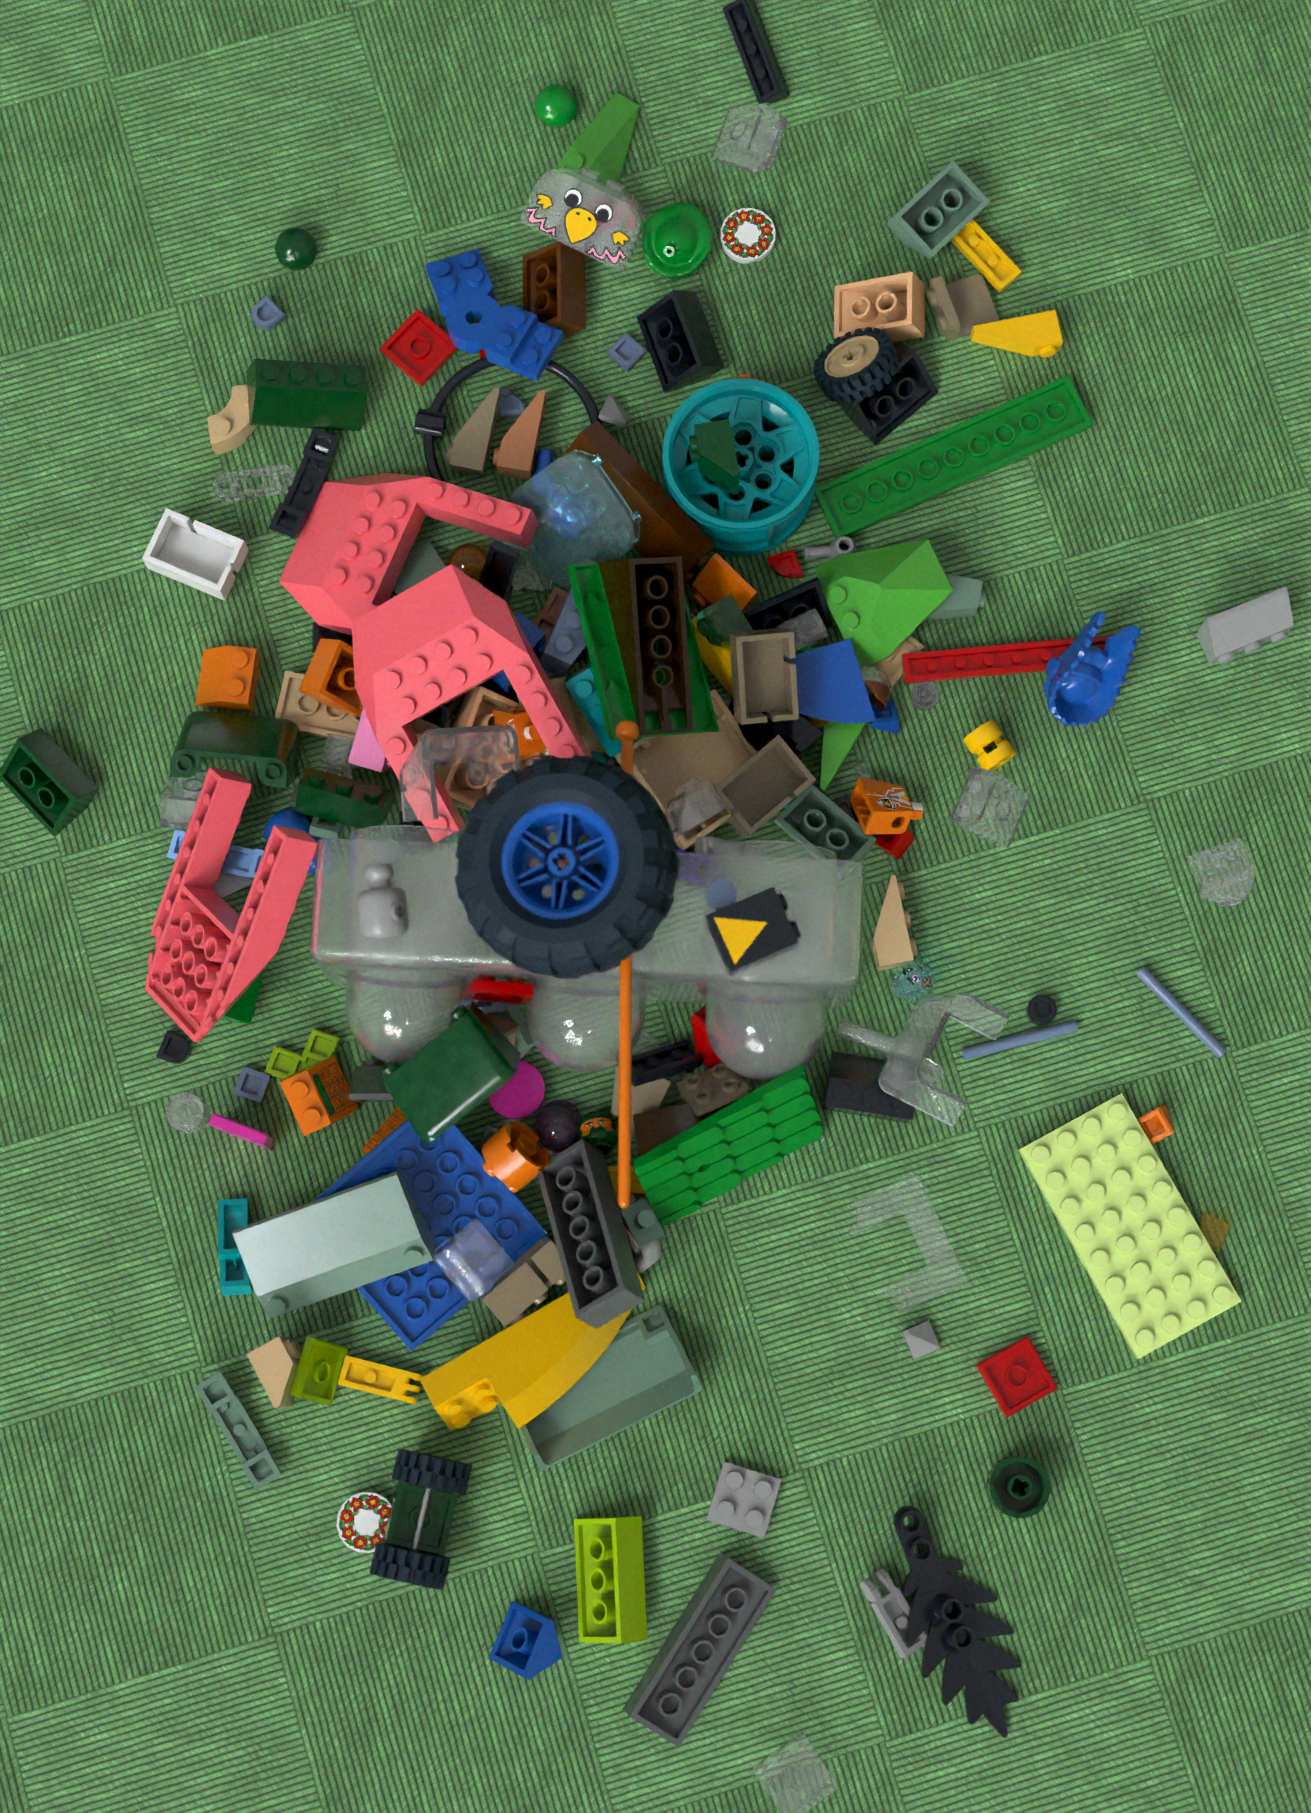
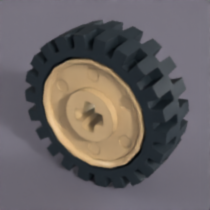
M866 327L864 331L861 328L855 329L854 334L850 331L845 333V338L843 339L840 336L834 339L836 343L834 345L829 343L826 346L827 351L820 352V358L816 359L815 366L813 367L814 376L824 395L832 402L836 401L842 404L845 401L846 404L853 402L854 398L857 402L863 400L864 395H867L869 398L874 395L872 391L875 389L878 392L882 390V384H888L891 381L890 376H895L897 373L896 368H899L900 359L894 344L885 331H881L879 328L872 330L871 327Z

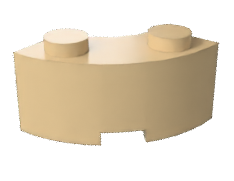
M247 384L232 386L231 398L227 406L218 414L207 417L210 444L215 455L224 454L238 448L247 441L246 438L256 428V425H250Z

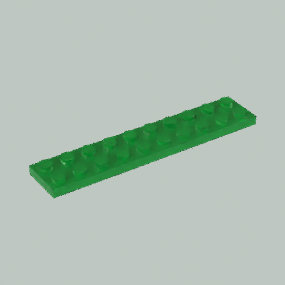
M1067 375L815 488L814 496L834 537H849L1092 428L1093 422L1071 379Z

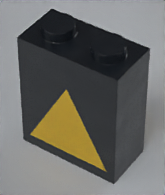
M774 886L705 915L707 927L730 977L798 948V938H801L800 930L795 920L789 921L785 912L789 909L787 901L782 892L777 894Z

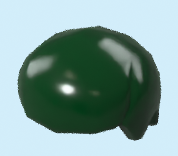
M299 227L287 228L277 238L275 254L283 266L291 270H304L315 260L317 245L314 237L307 230Z

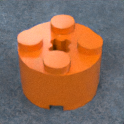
M510 1121L507 1122L482 1145V1154L485 1159L482 1166L485 1172L491 1177L497 1176L514 1193L524 1188L549 1166L550 1156L546 1147L541 1150L537 1144V1141L540 1139L538 1135L520 1121H514L512 1124H510Z

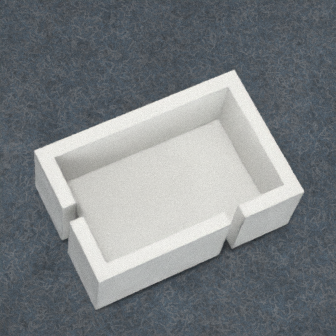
M166 508L142 560L147 568L226 601L236 579L233 571L239 573L249 550L244 540L196 520L192 523L189 517Z

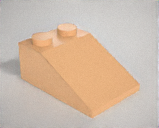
M911 271L835 286L834 338L836 339L840 336L843 339L845 338V333L850 331L854 334L855 329L861 328L864 331L866 327H871L872 330L879 328L881 331H885L891 341H904L925 337V284Z

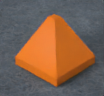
M1165 1104L1137 1119L1151 1145L1175 1132Z

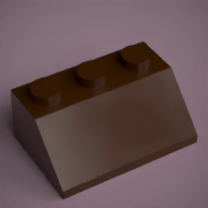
M560 240L523 256V310L536 314L539 322L563 331L564 337L586 329L585 249Z

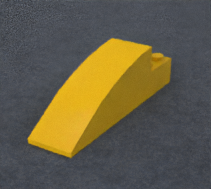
M639 1276V1280H640V1283H641V1287H642V1290L644 1291V1289H645L646 1287H645L643 1281L641 1280V1278H640V1276ZM568 1292L419 1380L434 1409L450 1431L466 1426L471 1419L482 1413L492 1411L499 1403L502 1404L519 1429L558 1400L591 1368L611 1344L633 1308L596 1329L575 1317Z

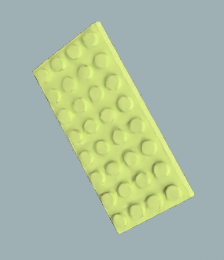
M1122 1093L1018 1150L1136 1359H1140L1242 1302Z

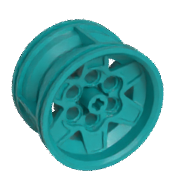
M747 378L727 379L709 384L693 393L679 406L668 424L663 441V490L716 545L710 552L731 557L762 554L786 542L801 527L813 503L819 466V441L813 422L805 409L790 394L770 383ZM729 419L740 473L739 492L744 495L741 500H733L729 496L730 492L718 484L709 483L706 480L707 477L698 471L697 462L686 467L690 454L689 436L694 435V425ZM762 426L768 428L771 431L764 432ZM740 437H745L750 440V443L742 446L736 440ZM767 453L772 455L774 459L770 462H763L759 456ZM791 459L793 464L792 478L780 469L783 464ZM761 480L767 481L770 487L759 489L756 483ZM700 496H718L719 510L707 504ZM755 500L772 504L761 511L750 513Z

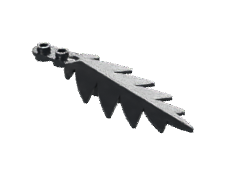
M903 1506L896 1511L893 1525L910 1567V1571L903 1584L902 1595L908 1597L915 1590L909 1610L906 1642L913 1644L929 1626L922 1656V1677L927 1678L946 1657L942 1675V1703L948 1705L965 1686V1708L968 1722L973 1725L984 1715L993 1729L1001 1737L1006 1738L1008 1736L1007 1723L1002 1704L1017 1702L1019 1697L1006 1683L989 1671L1020 1668L1021 1663L1002 1649L977 1638L1011 1635L1014 1633V1630L988 1614L964 1606L996 1602L997 1596L967 1579L948 1573L962 1570L963 1565L952 1559L938 1557L921 1512L913 1506ZM909 1515L910 1523L905 1526L903 1523L904 1518ZM917 1543H920L921 1549L918 1553H915L914 1547Z

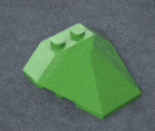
M929 539L841 554L815 568L832 616L844 640L851 639L856 658L863 669H867L890 657L896 651V648L908 636L910 637L915 628L926 617H929L954 591Z

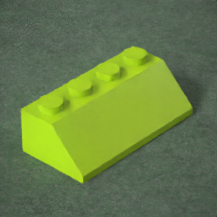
M642 1516L574 1519L579 1643L646 1641L647 1619Z

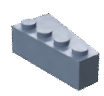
M585 557L582 564L597 562ZM572 586L539 660L545 671L559 677L566 676L588 648L584 642Z

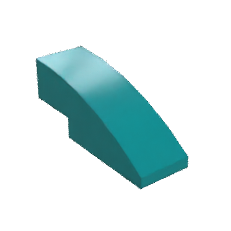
M248 1198L218 1200V1257L220 1259V1289L223 1296L253 1294L252 1283L233 1237V1230L250 1224Z

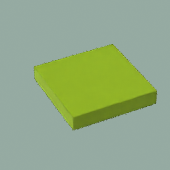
M307 1336L289 1395L331 1406L348 1348Z

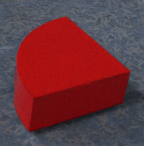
M794 549L767 558L769 566L778 575L788 579L803 578V572Z

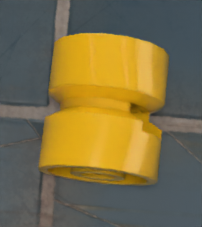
M994 720L982 724L963 739L970 753L978 755L976 761L985 774L996 770L1016 755V751L1009 741L1001 739L1003 732ZM995 744L997 748L987 754L985 750Z

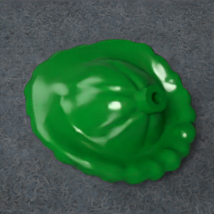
M677 202L656 210L644 225L642 235L643 256L647 260V265L653 269V272L660 274L664 278H684L686 275L693 274L695 269L700 268L706 260L707 254L712 249L713 231L704 211L697 208L694 204Z

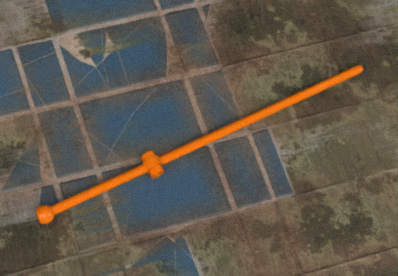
M621 721L615 731L616 737L621 741V769L633 776V741L639 736V726L633 721ZM632 955L621 961L619 989L618 1204L622 1208H627L630 1205Z

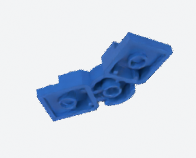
M479 249L426 264V271L441 314L446 317V325L452 343L458 349L467 353H479V350L484 349L488 362L538 381L563 340V331L539 322L536 314L510 305L500 308L495 300L493 286Z

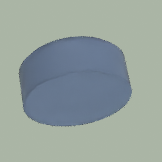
M727 879L714 880L709 884L706 891L707 902L715 910H720L734 904L737 899L735 885Z

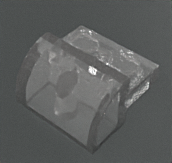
M477 1218L454 1237H449L434 1250V1262L468 1301H473L494 1287L493 1283L515 1265L514 1261Z

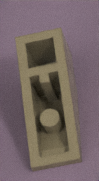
M494 387L457 433L454 443L448 445L446 461H450L449 465L452 470L485 476L502 398L500 388Z

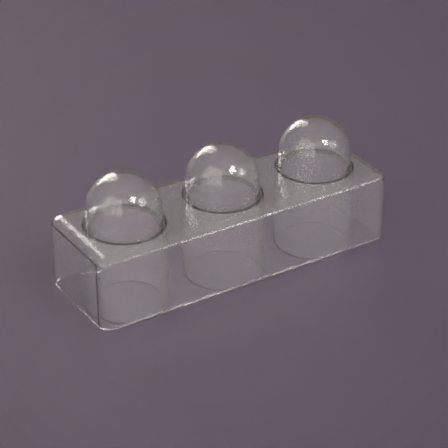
M383 825L354 830L350 833V839L326 838L317 841L310 954L333 984L346 987L345 1011L348 1025L358 1043L371 1055L385 1062H390L393 1059L397 1062L402 1059L406 1061L448 1027L452 1020L449 1015L459 1005L464 1004L466 1007V1000H464L465 987L473 979H478V975L496 976V981L508 982V978L526 979V984H534L533 997L526 1003L525 1007L526 1025L534 1045L550 1062L563 1069L579 1073L598 1072L619 1063L620 966L602 974L592 973L583 975L579 979H558L553 976L536 975L518 968L494 952L473 929L467 919L468 915L464 905L458 897L455 876L458 874V858L455 854L459 835L464 833L425 826ZM558 834L549 835V843L556 844ZM582 835L579 839L580 845L590 842L588 835ZM781 841L730 842L712 846L707 849L706 854L677 853L679 856V878L675 882L674 901L669 914L655 930L654 938L639 953L635 952L632 954L631 1051L637 1044L643 1031L646 1001L706 1003V1032L711 1047L724 1065L735 1073L753 1080L772 1081L802 1063L804 1066L807 1065L817 1053L823 1040L826 1008L835 1009L847 1005L851 1001L861 977L865 864L856 861L837 860V854L826 848ZM538 858L530 861L531 868L542 864ZM563 858V862H559L558 866L564 871L565 866H570V862ZM390 863L394 869V875L391 879L392 887H400L406 893L409 928L403 936L366 939L360 932L357 908L358 895L362 891L369 889V881L365 878L364 871L367 865ZM716 879L731 881L737 889L736 902L774 886L777 894L782 892L787 901L789 909L785 912L789 921L795 920L800 930L801 938H798V948L730 977L705 922V915L717 911L708 904L706 899V891L709 884ZM551 886L543 889L542 894L544 897L552 896ZM583 889L575 891L573 896L579 900L583 898L585 892Z

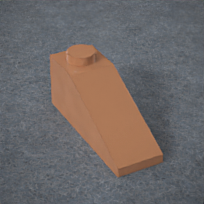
M540 390L502 438L500 448H495L493 465H497L498 475L532 480L536 451L538 449L547 403L546 391Z

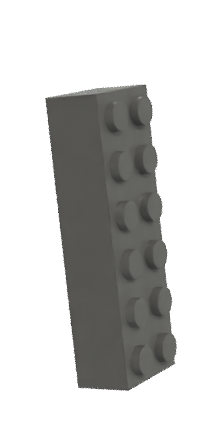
M582 1139L551 1158L549 1166L538 1175L575 1317L598 1329L645 1301V1297L603 1151Z

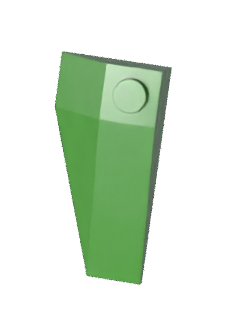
M616 92L573 142L557 165V182L568 189H578L582 193L583 198L587 200H611L619 188L622 170L626 162L627 151L640 105Z

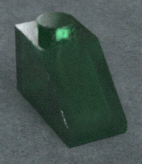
M732 594L704 608L694 618L697 622L698 631L702 636L706 637L710 644L730 650V632L753 630Z

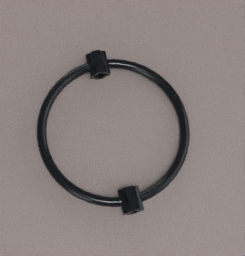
M487 357L478 359L456 372L439 390L430 409L419 408L416 414L414 433L423 435L424 457L431 478L446 482L437 463L434 445L435 438L443 439L446 430L447 414L440 413L442 407L452 392L463 381L481 370L497 366L488 362ZM550 360L545 370L560 377L576 392L585 406L590 424L598 421L602 425V421L598 418L599 411L596 403L584 384L565 367ZM544 512L535 515L539 525L549 522Z

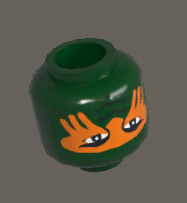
M592 1111L587 1113L577 1125L579 1141L582 1139L603 1151L604 1156L609 1154L617 1145V1131L611 1116L599 1111Z

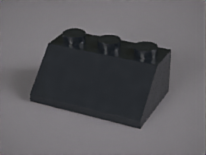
M672 290L636 317L664 393L704 381L724 367L696 291Z
M899 341L895 342L894 346L899 355L900 364L899 368H896L897 373L895 376H890L891 381L888 384L883 383V389L879 392L876 389L872 391L874 395L869 398L867 395H864L861 401L857 402L854 398L852 403L846 404L844 401L840 404L849 419L874 445H877L938 393L916 350Z
M818 577L738 612L737 617L740 632L787 627L794 631V642H797L799 638H807L833 626Z
M832 1051L823 1110L910 1124L913 1120L919 1065Z

